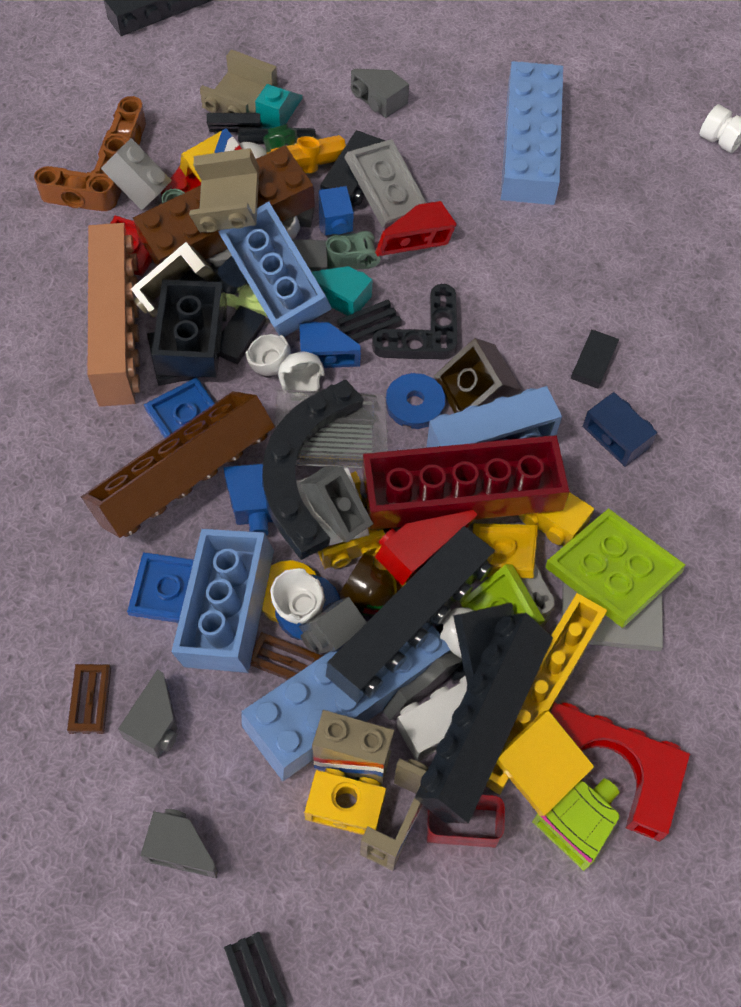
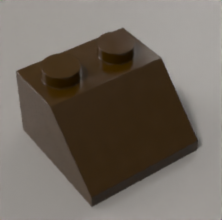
M474 338L433 375L435 380L442 386L445 398L454 413L461 412L469 406H481L491 403L500 397H512L522 391L496 345L478 338Z

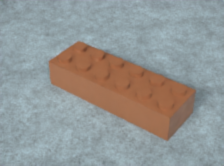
M124 223L88 225L87 375L99 407L135 404V393L140 392V378L136 374L135 368L140 367L139 351L135 349V342L140 341L138 324H135V318H139V307L134 301L135 295L131 290L138 283L137 276H134V271H138L137 254L133 253L132 235H127Z

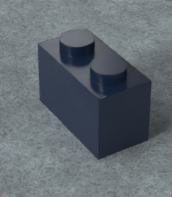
M615 392L587 411L582 426L624 467L651 448L658 433L648 420L638 415L626 400L621 399Z

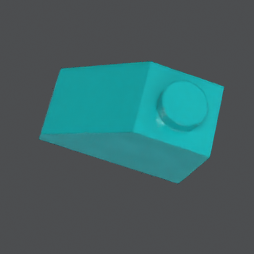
M266 84L255 100L256 113H259L261 116L262 126L278 127L285 125L303 99V95Z
M349 266L312 272L330 306L346 316L360 311L372 297L373 279L364 272L357 271Z

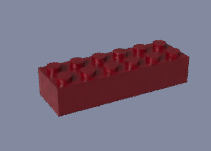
M557 435L363 454L362 474L367 511L373 522L370 530L403 527L407 523L474 510L478 514L475 519L563 511L570 493Z

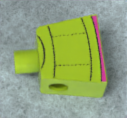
M605 778L594 789L580 780L545 816H540L537 813L532 823L585 871L595 860L620 817L618 812L610 806L620 792L611 781Z

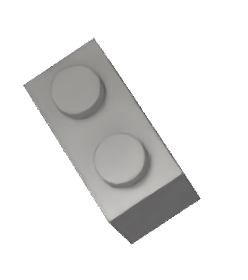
M132 138L101 168L141 210L172 181Z

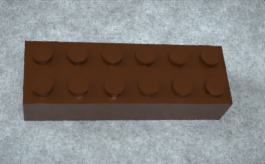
M286 145L256 159L259 165L257 208L270 202L280 221L284 222L315 207L314 186ZM201 185L133 217L139 239L156 266L161 264L185 242L197 250L205 260L228 249L218 232L220 230L200 233L189 215L190 210L199 209Z
M232 391L80 497L103 529L119 538L122 536L128 537L140 529V524L149 517L154 518L162 514L167 509L166 505L171 501L181 499L190 494L193 490L192 486L199 481H205L215 476L220 466L226 462L230 463L239 459L243 455L245 448L251 444L256 445L264 441L268 437L267 433L275 428V425L257 395Z

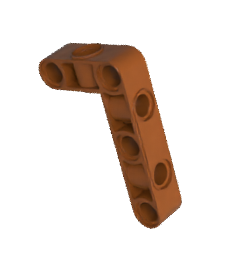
M127 96L118 103L115 114H113L114 120L111 128L106 132L99 150V158L94 170L84 173L65 168L45 166L35 172L34 179L40 197L44 202L95 211H109L115 208L122 190L101 168L131 138L140 146L142 134L146 126V119L142 101L138 97Z

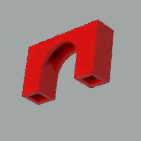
M554 702L549 712L581 751L596 747L610 749L621 755L631 766L636 780V792L625 828L659 842L669 834L690 753L682 751L681 747L673 742H658L650 739L641 730L635 728L624 729L613 725V721L607 717L600 715L592 717L582 713L578 707L570 703L558 704Z

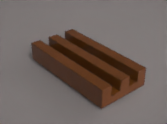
M261 632L253 649L250 666L286 680L297 673L257 658L258 655L299 671L308 667V665L262 648L264 643L309 660L312 663L321 658L322 655Z
M75 664L67 727L69 734H76V732L104 734L111 676L110 664ZM84 672H89L83 723H78ZM97 673H101L96 724H93L92 714Z

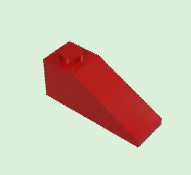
M441 201L418 204L382 232L375 253L378 257L447 245L457 224Z
M474 510L407 523L397 532L392 528L379 540L378 543L381 545V548L375 555V558L403 586L463 526L468 528L478 514Z

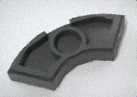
M452 652L437 658L415 680L396 692L384 707V714L391 721L400 716V711L414 702H420L439 687L463 663L462 658H459Z

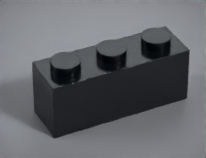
M356 130L320 184V189L347 186L352 209L356 205L359 206L364 198V193L344 157L349 151L385 140Z

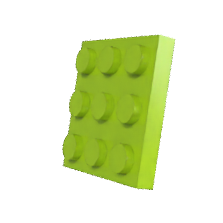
M608 508L547 560L545 568L578 594L607 609L605 615L621 628H624L683 573L686 565Z

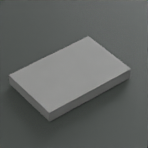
M392 139L349 151L345 155V160L382 228L391 226L416 205L427 203Z
M563 581L561 618L577 593ZM662 592L624 628H621L605 615L589 644L660 652L663 648Z

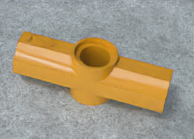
M340 135L323 139L304 136L298 138L296 144L289 145L287 148L305 173H314L318 170V165L335 162L346 144L345 139Z

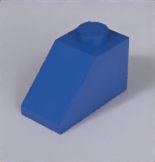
M347 186L319 190L320 231L325 236L352 232L354 213Z
M329 322L299 323L301 352L306 351L317 355L323 364V368L360 367V345Z

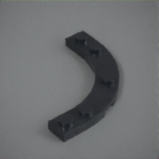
M347 380L323 389L296 405L277 425L265 450L262 487L267 510L274 525L300 560L330 546V537L311 515L299 494L295 477L296 465L301 454V448L306 440H310L327 424L363 407L364 399Z

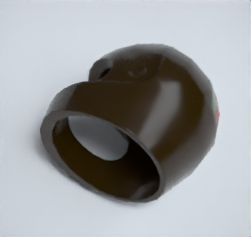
M365 552L340 591L339 596L342 599L349 597L362 616H374L397 593V584L387 569H378L373 564L374 556Z

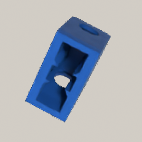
M263 464L223 467L236 524H249V532H264L267 536L269 534L268 522L273 521L267 510L262 487Z

